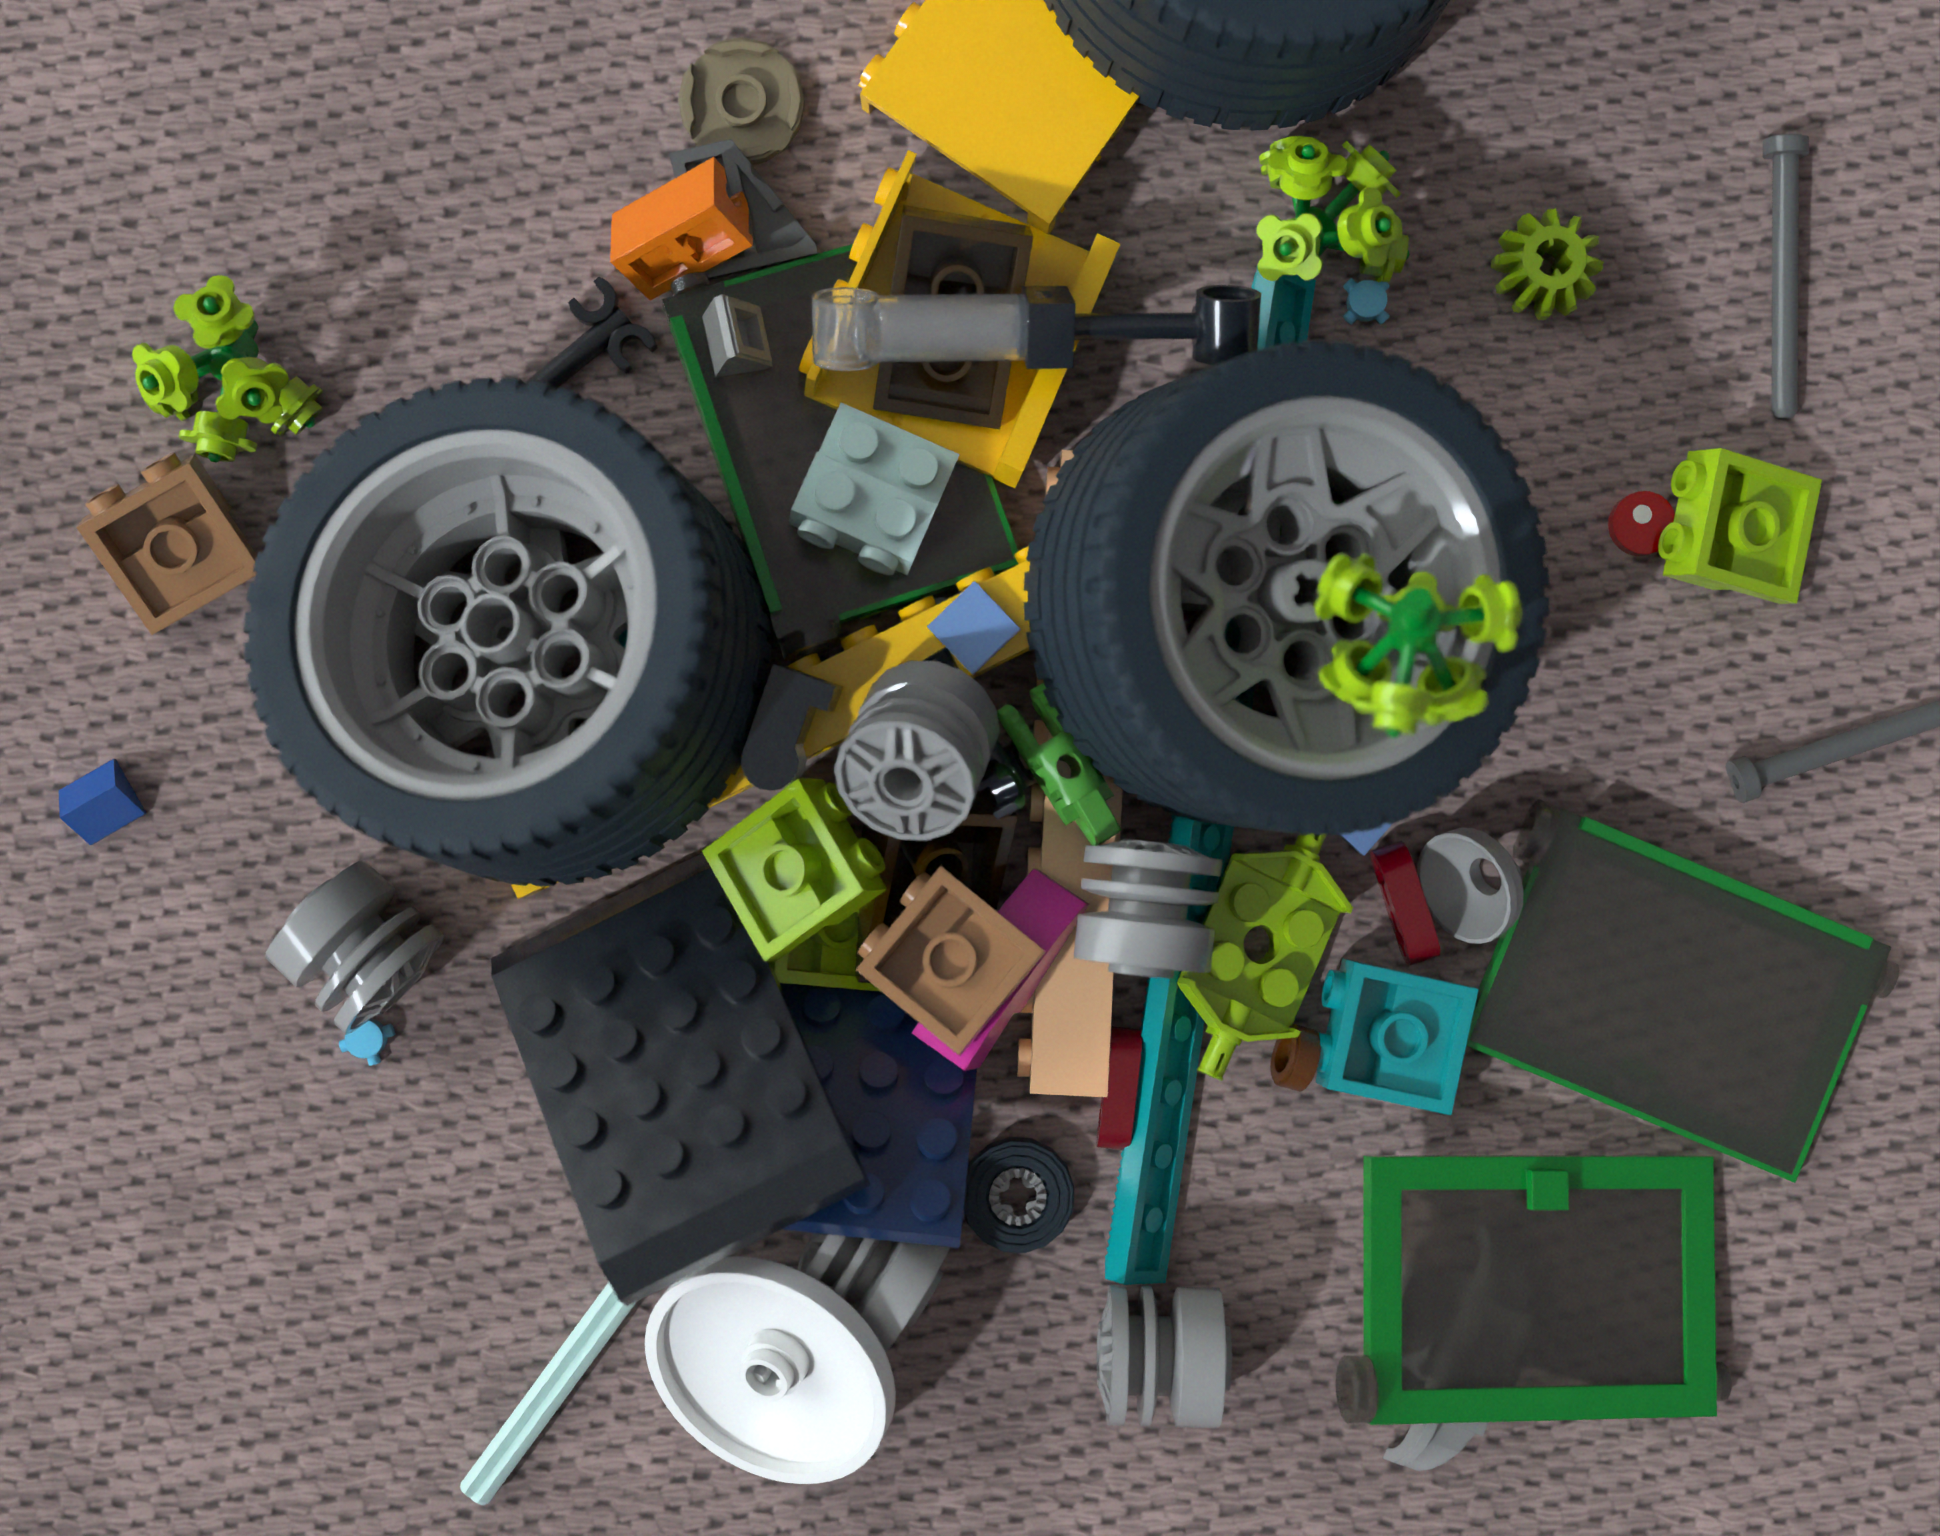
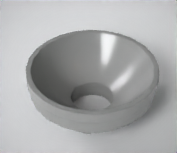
M1457 828L1443 832L1426 843L1420 852L1417 874L1430 914L1446 932L1464 942L1482 944L1496 939L1515 924L1523 907V884L1519 865L1516 864L1504 846L1485 832L1473 828ZM1482 858L1492 862L1501 876L1500 890L1492 888L1483 879L1480 872V861Z

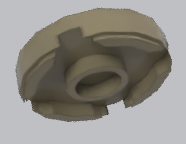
M743 37L719 41L704 50L705 54L699 57L694 65L691 63L684 73L678 97L683 126L695 145L702 146L732 139L752 165L765 163L786 150L801 128L805 109L800 76L793 65L768 43Z

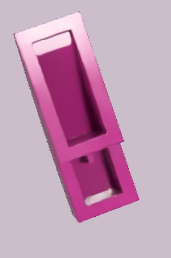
M1033 868L1002 905L998 913L1045 951L1044 955L961 1056L920 1023L917 1024L912 1034L964 1071L980 1068L1013 1014L1021 1013L1076 926L1078 914L1084 913L1089 903L1038 869Z

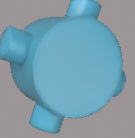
M1352 278L1349 279L1343 286L1349 293L1346 301L1348 311L1343 315L1345 321L1352 325L1356 320L1371 321L1375 319L1380 325L1383 324L1390 316L1384 310L1387 304L1386 290L1390 287L1389 284L1374 280H1363L1356 283Z
M370 1019L354 1032L345 1034V1039L339 1041V1047L343 1053L349 1051L355 1057L367 1058L369 1066H373L381 1062L379 1053L385 1048L387 1038L395 1035V1030L392 1024L383 1026L379 1021Z

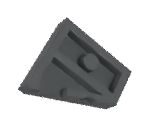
M732 139L669 153L675 178L715 157L725 168L727 179L726 191L729 198L742 191L748 203L749 233L753 237V246L699 274L698 280L700 282L792 262L819 254L815 242Z

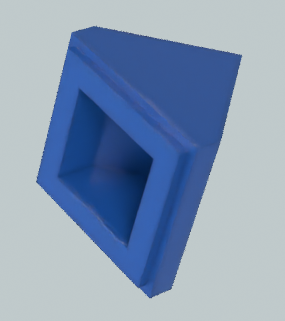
M116 759L110 760L58 790L60 819L89 845L97 843L147 814Z

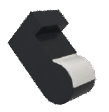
M772 665L742 752L741 765L743 773L752 785L761 790L774 791L786 788L795 780L801 778L806 766L803 745L816 709L835 711L843 686L784 665Z

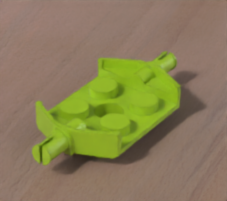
M1299 834L1294 845H1285L1284 850L1232 854L1216 893H1219L1218 903L1210 905L1202 923L1215 929L1211 973L1182 971L1177 981L1181 991L1208 1025L1205 1032L1212 1035L1200 1066L1197 1067L1198 1071L1223 1081V1076L1236 1046L1241 1045L1242 1041L1250 1042L1299 1037L1301 1031L1289 1026H1292L1339 914H1351L1353 910L1352 905L1323 864L1319 863L1320 856L1318 854L1327 834ZM1261 926L1269 936L1270 944L1265 956L1259 961L1253 962L1245 953L1244 939L1252 928Z

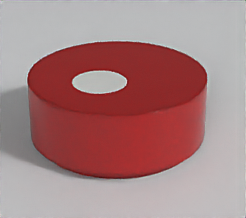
M1650 491L1632 493L1621 499L1613 507L1608 520L1610 537L1620 550L1629 555L1647 556L1658 551V542L1662 531L1667 525L1674 522L1675 512L1671 504L1657 493Z

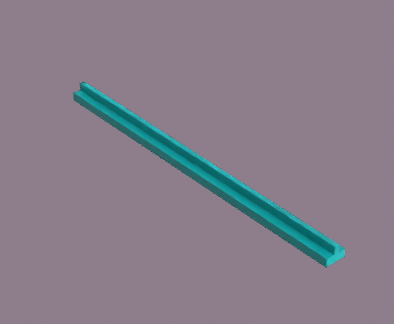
M1257 265V271L1251 288L1261 292L1258 350L1295 342L1299 344L1307 341L1316 284L1315 279L1304 280L1299 275H1282L1276 281H1269L1260 275ZM1248 474V475H1246V476H1244V477H1242V478H1249L1250 474ZM1231 618L1226 623L1224 638L1227 646L1234 652L1241 638L1240 629ZM1255 684L1233 697V699L1252 710ZM1172 815L1173 822L1170 824L1172 829L1169 832L1171 836L1168 839L1169 844L1184 845L1209 858L1222 860L1221 876L1191 874L1189 890L1216 893L1229 863L1234 826L1190 820L1187 817ZM1210 905L1187 906L1186 920L1202 924ZM1174 970L1173 979L1149 977L1147 980L1148 986L1146 987L1147 994L1144 996L1146 1002L1143 1004L1145 1009L1142 1012V1026L1140 1027V1030H1142V1051L1131 1144L1124 1148V1151L1121 1153L1122 1159L1119 1161L1121 1167L1118 1169L1120 1174L1117 1177L1115 1206L1112 1208L1114 1212L1111 1216L1113 1222L1110 1224V1238L1107 1240L1109 1246L1106 1248L1108 1253L1105 1256V1279L1123 1285L1166 1283L1197 1067L1205 1021L1179 988L1177 981L1182 971Z

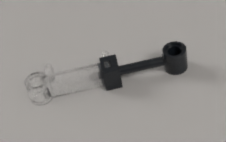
M1237 285L1201 287L1196 290V303L1192 313H1075L1076 303L1068 286H1022L1021 294L878 295L876 292L861 288H829L817 291L812 295L813 363L825 369L841 371L867 369L877 365L878 362L1024 361L1027 369H1073L1074 340L1192 339V358L1197 362L1215 366L1258 350L1261 292Z

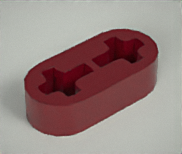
M1400 841L1371 850L1370 858L1405 963L1411 966L1439 957L1440 945L1415 865L1405 843Z
M1111 1026L1108 1096L1101 1097L1096 1147L1124 1151V1148L1131 1144L1142 1051V1030Z

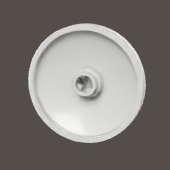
M737 1256L725 1257L671 1284L657 1302L649 1317L645 1334V1354L651 1378L660 1397L675 1419L699 1443L740 1469L767 1479L786 1483L817 1484L843 1478L863 1466L872 1457L889 1428L895 1408V1383L889 1360L877 1336L858 1312L842 1297L818 1280L799 1270L765 1259Z

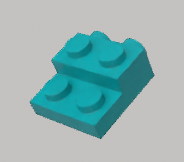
M1342 958L1340 970H1329L1323 985L1322 1005L1323 1007L1331 1008L1326 1034L1318 1032L1321 1054L1316 1070L1318 1072L1315 1083L1334 1091L1452 1115L1479 989Z

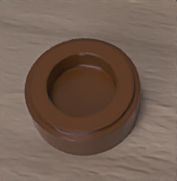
M1292 1024V1026H1289L1290 1028L1301 1031L1299 1037L1277 1039L1272 1052L1270 1071L1271 1077L1277 1086L1301 1092L1309 1086L1316 1073L1321 1054L1320 1036L1318 1031Z

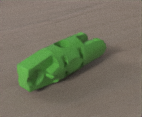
M1041 683L1030 690L1029 694L1034 709L1045 723L1053 738L1039 745L1022 715L1011 704H1007L999 709L997 717L1064 825L1066 826L1075 820L1092 846L1101 845L1121 831L1118 822L1106 803V800L1114 796L1098 769L1092 765L1093 760L1091 757L1084 756L1073 743L1075 738L1071 733H1065L1056 718L1059 713L1055 707L1049 706L1043 690L1046 689L1045 684ZM1058 760H1062L1069 765L1071 770L1069 779L1062 777L1058 773Z

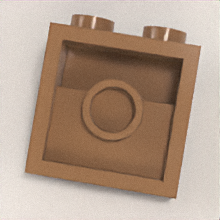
M172 452L144 468L141 473L146 482L125 493L121 486L116 484L97 494L85 503L91 513L85 516L76 527L151 635L250 580L257 574L253 571L257 554L229 514L231 506L196 454L180 461L175 452Z
M940 866L932 877L923 872L908 887L900 900V903L906 909L890 928L881 923L867 937L858 951V954L864 960L856 970L950 1049L961 1056L1036 965L1045 951Z

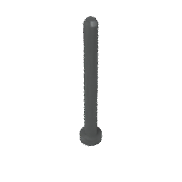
M1801 134L1777 135L1763 140V159H1772L1771 411L1776 419L1794 418L1798 411L1799 158L1809 155V137Z
M1940 700L1754 763L1746 756L1727 761L1725 768L1735 797L1741 803L1757 799L1761 796V787L1940 727Z

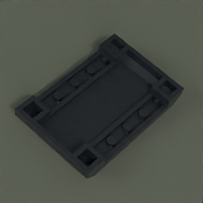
M703 853L491 958V977L597 1262L618 1300L626 1306L871 1185L847 1129L836 1114L771 962L763 961Z

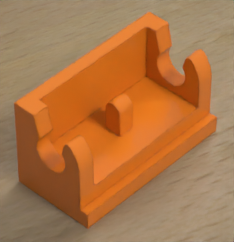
M715 157L710 158L612 214L610 262L650 301L753 246V237L749 233V208L746 197L740 191L729 198L726 191L727 179L725 168Z

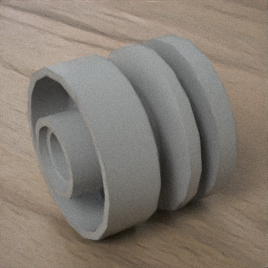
M908 661L887 669L871 685L860 707L857 719L852 723L849 733L841 745L834 769L838 792L851 812L873 830L900 840H929L950 833L969 813L1000 733L997 709L985 689L962 670L937 661Z
M1122 839V841L1098 846L1085 845L1084 862L1112 865L1111 881L1082 878V889L1108 897L1109 904L1108 911L1078 914L1074 958L1109 963L1108 972L1173 979L1174 970L1211 973L1215 929L1204 924L1186 920L1187 906L1218 903L1219 893L1189 890L1191 874L1221 876L1222 860L1209 858L1184 845Z
M365 860L355 862L334 878L325 881L314 889L289 915L284 927L275 936L266 951V959L296 988L310 983L324 973L330 977L315 1000V1006L321 1012L332 1009L350 996L334 1018V1024L345 1034L354 1032L371 1018L383 1014L397 1003L425 972L430 958L435 954L444 939V935L434 925H427L408 940H405L420 920L421 913L415 907L406 908L385 921L381 916L391 903L395 894V888Z
M813 1233L799 1257L797 1270L827 1284L831 1290L843 1299L846 1296L856 1302L854 1309L872 1329L886 1353L904 1327L911 1328L923 1312L942 1278L943 1271L940 1270V1267L950 1247Z
M1109 1285L1106 1306L1098 1322L1097 1386L1100 1389L1105 1406L1107 1425L1124 1426L1128 1396H1137L1140 1426H1150L1156 1410L1157 1396L1169 1397L1171 1413L1176 1427L1219 1428L1224 1411L1225 1391L1230 1390L1232 1376L1231 1331L1229 1324H1225L1224 1305L1220 1289L1212 1287H1177L1171 1302L1170 1316H1158L1152 1287L1141 1286L1137 1315H1129L1126 1286Z

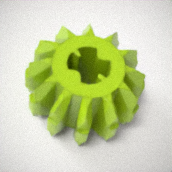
M1556 208L1548 209L1542 215L1540 222L1531 213H1526L1517 221V231L1507 229L1500 236L1498 243L1505 252L1497 254L1491 260V268L1498 272L1510 273L1495 288L1498 294H1506L1514 288L1520 293L1513 302V312L1521 313L1533 300L1535 301L1534 313L1538 320L1549 318L1554 307L1562 315L1567 316L1577 309V298L1587 300L1594 294L1596 286L1589 277L1597 275L1603 270L1604 261L1587 255L1589 251L1598 245L1599 236L1588 235L1581 239L1576 234L1582 224L1581 216H1573L1564 226H1561L1560 216ZM1545 253L1551 254L1556 259L1552 266L1554 271L1550 275L1543 273L1539 269L1543 263L1542 256Z

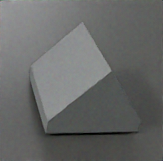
M723 294L714 297L703 314L702 319L715 377L765 370L772 367V358L761 308L758 305Z

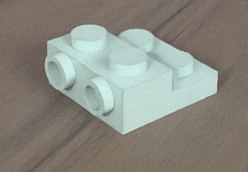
M841 402L821 448L816 453L792 506L788 524L798 527L797 534L813 545L832 549L837 544L859 554L858 561L873 571L885 575H893L896 570L908 575L960 454Z

